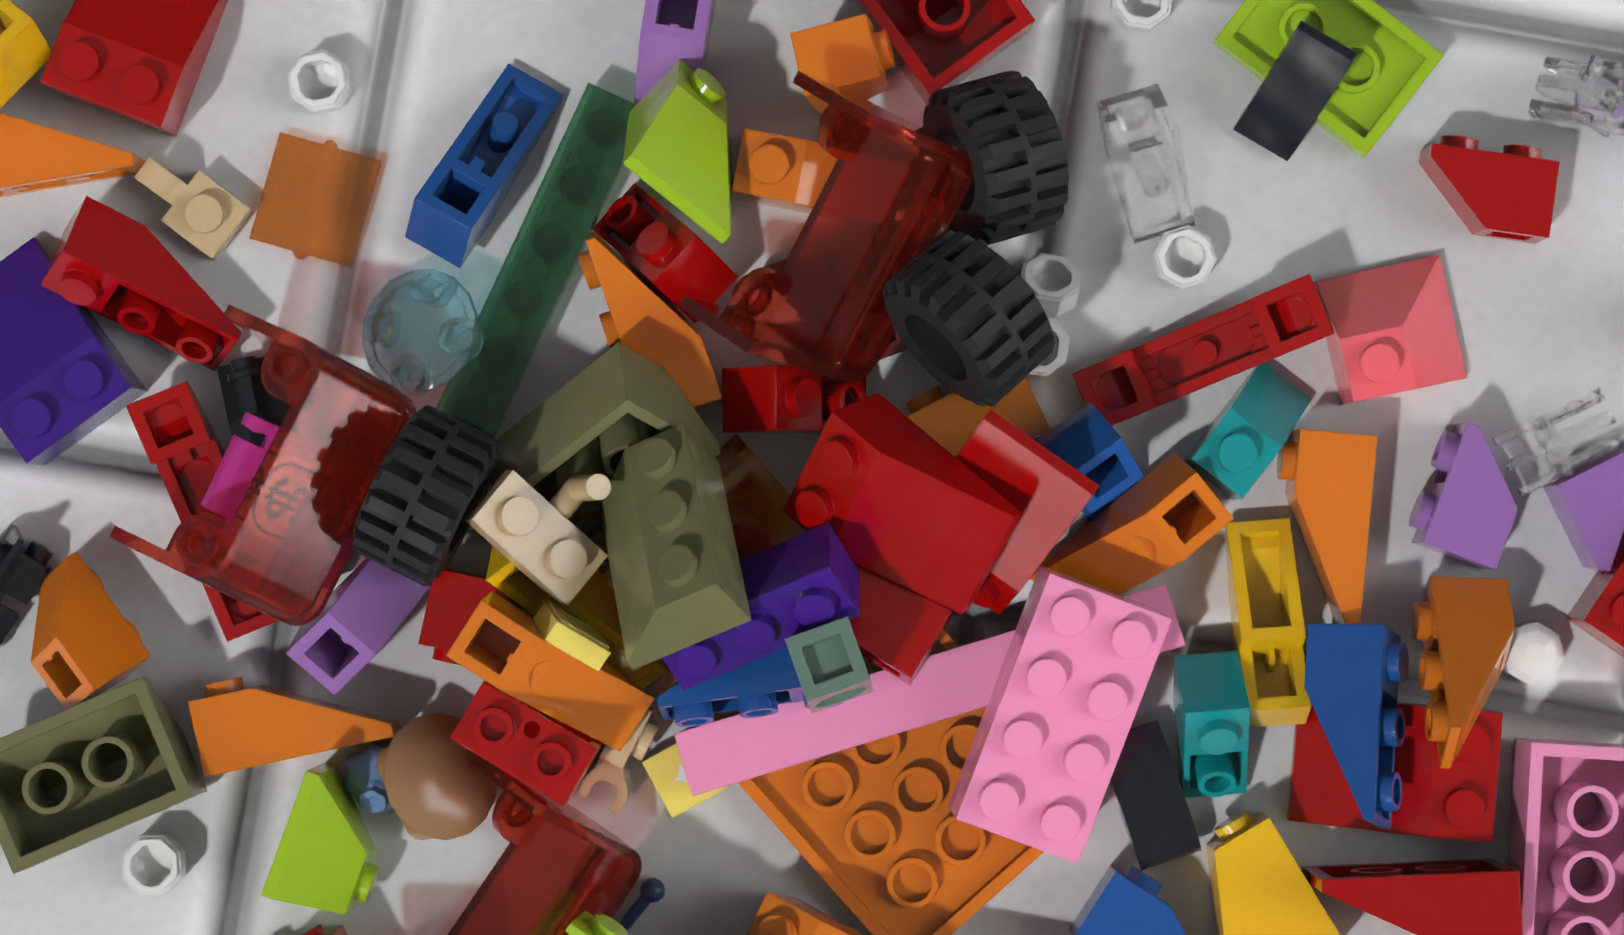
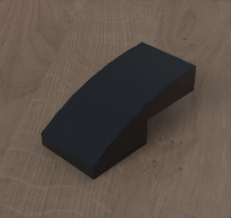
M1300 21L1275 59L1267 76L1241 113L1233 130L1288 161L1328 102L1357 53L1307 23Z
M1158 720L1131 728L1110 782L1119 804L1123 823L1142 871L1201 851V844Z

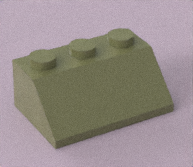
M618 342L497 438L500 443L499 462L490 484L492 487L505 470H514L549 502L572 476L603 474L610 481L625 448L682 423L693 432L714 457L719 455L721 451L719 442L666 369ZM601 500L583 501L569 518V521L599 546L605 541L599 509Z
M684 423L625 448L610 480L611 491L605 499L600 501L599 509L627 664L634 670L752 619L719 461Z
M145 676L0 738V844L13 874L34 867L208 791L184 733Z

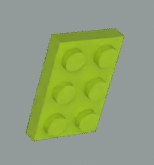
M1245 0L1212 44L1262 82L1300 21L1307 23L1357 53L1342 80L1318 115L1315 123L1361 159L1369 154L1444 57L1441 52L1373 0Z

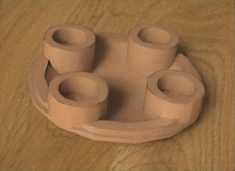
M431 713L413 718L395 733L390 745L382 748L377 756V770L383 778L389 803L403 821L409 835L417 840H428L431 838L450 840L470 834L487 818L496 798V766L450 739L451 734L460 721V718L457 716Z

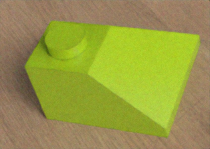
M679 59L629 112L623 164L723 244L731 236L732 188L734 182L728 99L725 97L726 92L723 86L713 75L702 68H697L694 71Z
M325 762L306 771L261 893L262 896L344 915L354 908L357 900L367 903L380 867L370 864L376 847L351 793L343 788L344 778L338 766Z

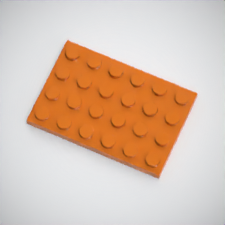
M944 630L929 656L959 646ZM863 657L869 674L884 670ZM669 670L652 687L661 695L676 685L678 681ZM986 707L738 783L872 935H952L1044 853L1042 850L957 820L948 806ZM737 710L715 713L713 722L738 715L740 712Z

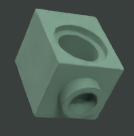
M848 616L784 639L811 713L874 691Z

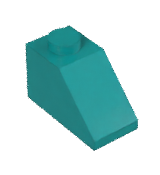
M1262 363L1255 366L1185 457L1184 461L1232 500L1243 499L1281 450L1310 403L1311 398L1267 364Z

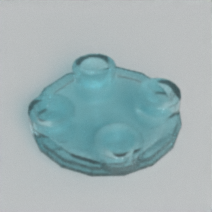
M435 269L410 270L391 279L372 299L363 320L362 347L369 368L384 384L411 396H422L450 382L467 364L468 360L476 357L483 347L484 334L477 325L478 315L470 293L455 277Z

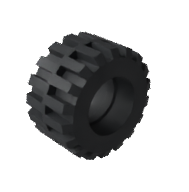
M1005 71L939 89L938 92L933 93L929 97L928 105L925 106L922 126L924 163L936 202L954 232L960 231L987 246L1049 228L1055 225L1057 220L1061 219L1064 214V204L1067 203L1069 193L1066 151L1055 116L1041 91L1037 90L1033 81L1027 76L1022 77L1018 71Z
M945 230L943 233H940L887 280L883 286L882 294L886 311L897 334L911 354L942 385L977 405L984 407L986 405L990 407L996 405L1053 351L1052 347L1055 343L1051 331L1052 327L1039 300L1025 280L994 250L960 231L956 233L952 230Z
M430 405L420 409L404 425L372 481L354 526L353 550L423 586H427L438 578L450 563L470 528V525L464 519L488 491L499 462V440Z

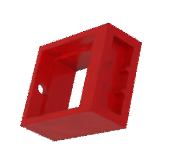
M483 681L451 734L450 739L561 806H564L580 787L582 780L589 772L605 744L554 718L551 721L541 715V711L501 692L491 684Z

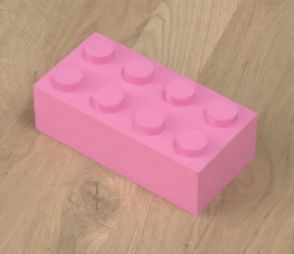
M1040 566L1001 666L988 706L985 708L948 806L955 818L1078 864L1172 619L1160 610Z
M1514 738L1507 865L1520 871L1523 935H1624V744Z

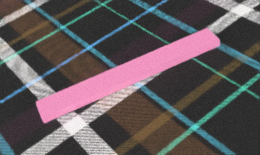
M1166 584L1124 596L1130 600L1160 610L1172 619L1159 654L1185 646ZM1015 630L928 656L911 685L882 670L869 674L874 689L873 692L815 713H811L810 709L804 707V701L779 704V711L773 715L743 718L738 714L674 734L692 796L988 706Z

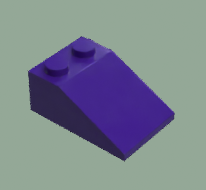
M33 237L0 261V428L26 464L47 465L125 408L126 405L139 398L147 390L88 308L70 303L61 295L41 286L51 258L37 238Z

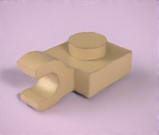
M149 157L134 176L139 182L172 205L160 221L213 260L218 258L253 212V209L200 170L187 184L158 161Z
M649 706L620 752L605 745L596 766L582 780L579 796L586 799L596 782L608 781L616 790V797L611 803L609 811L616 814L624 807L629 797V784L624 776V767L630 756L642 761L659 728L648 722L655 709L654 707Z

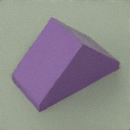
M1624 447L1542 486L1582 567L1594 571L1611 570L1624 531Z

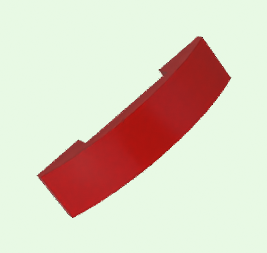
M1308 274L1145 344L1074 372L1072 376L1084 404L1087 402L1091 403L1113 426L1335 334L1313 279Z
M188 380L126 405L151 465L156 463L204 575L205 581L202 585L226 641H231L287 618L286 608L270 564L191 530L196 517L211 521L220 527L223 526L226 517L200 505L223 458L224 451Z

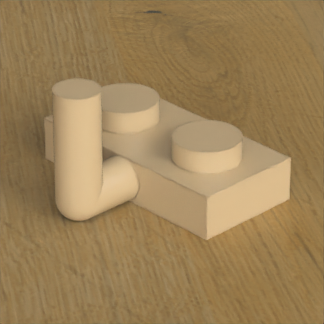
M505 470L464 520L558 605L568 606L608 556L571 523L569 518L583 501L605 499L611 491V483L603 474L572 476L548 502L514 470Z

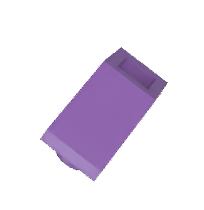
M646 0L640 32L634 106L679 59L694 71L697 68L705 69L716 0Z
M1470 422L1455 424L1452 433L1444 431L1441 434L1434 449L1431 466L1437 468L1438 472L1430 493L1422 490L1413 506L1409 526L1416 528L1411 543L1481 569L1496 570L1518 508L1480 426Z
M366 558L302 621L286 654L335 695L378 654L430 589L431 583L423 586Z

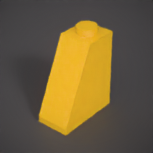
M1245 810L1228 818L1214 829L1218 838L1206 844L1217 935H1340L1268 816L1260 812L1251 817L1249 812Z

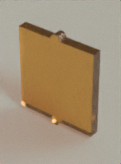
M280 132L249 239L293 251L294 257L299 260L306 259L308 255L352 268L382 162L374 158L338 149L337 143L333 140H327L324 144Z

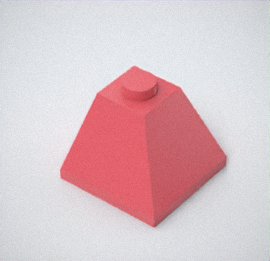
M1440 255L1314 282L1335 334L1326 337L1341 405L1467 378Z

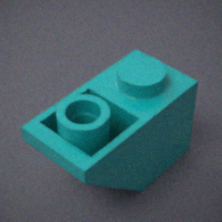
M1238 651L1174 656L1173 704L1180 782L1185 798L1220 797L1228 794L1246 793L1250 704Z

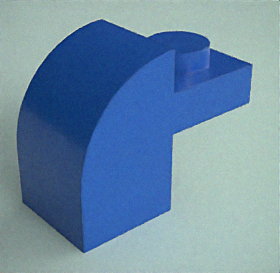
M1089 402L1035 439L1039 444L1100 485L1081 511L1088 522L1097 517L1144 477L1122 437Z

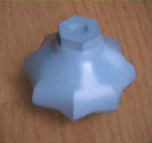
M375 742L370 743L363 751L346 756L347 773L343 780V788L354 795L360 807L372 814L380 811L390 814L394 809L389 803L383 778L378 773L376 766L377 756L384 746Z

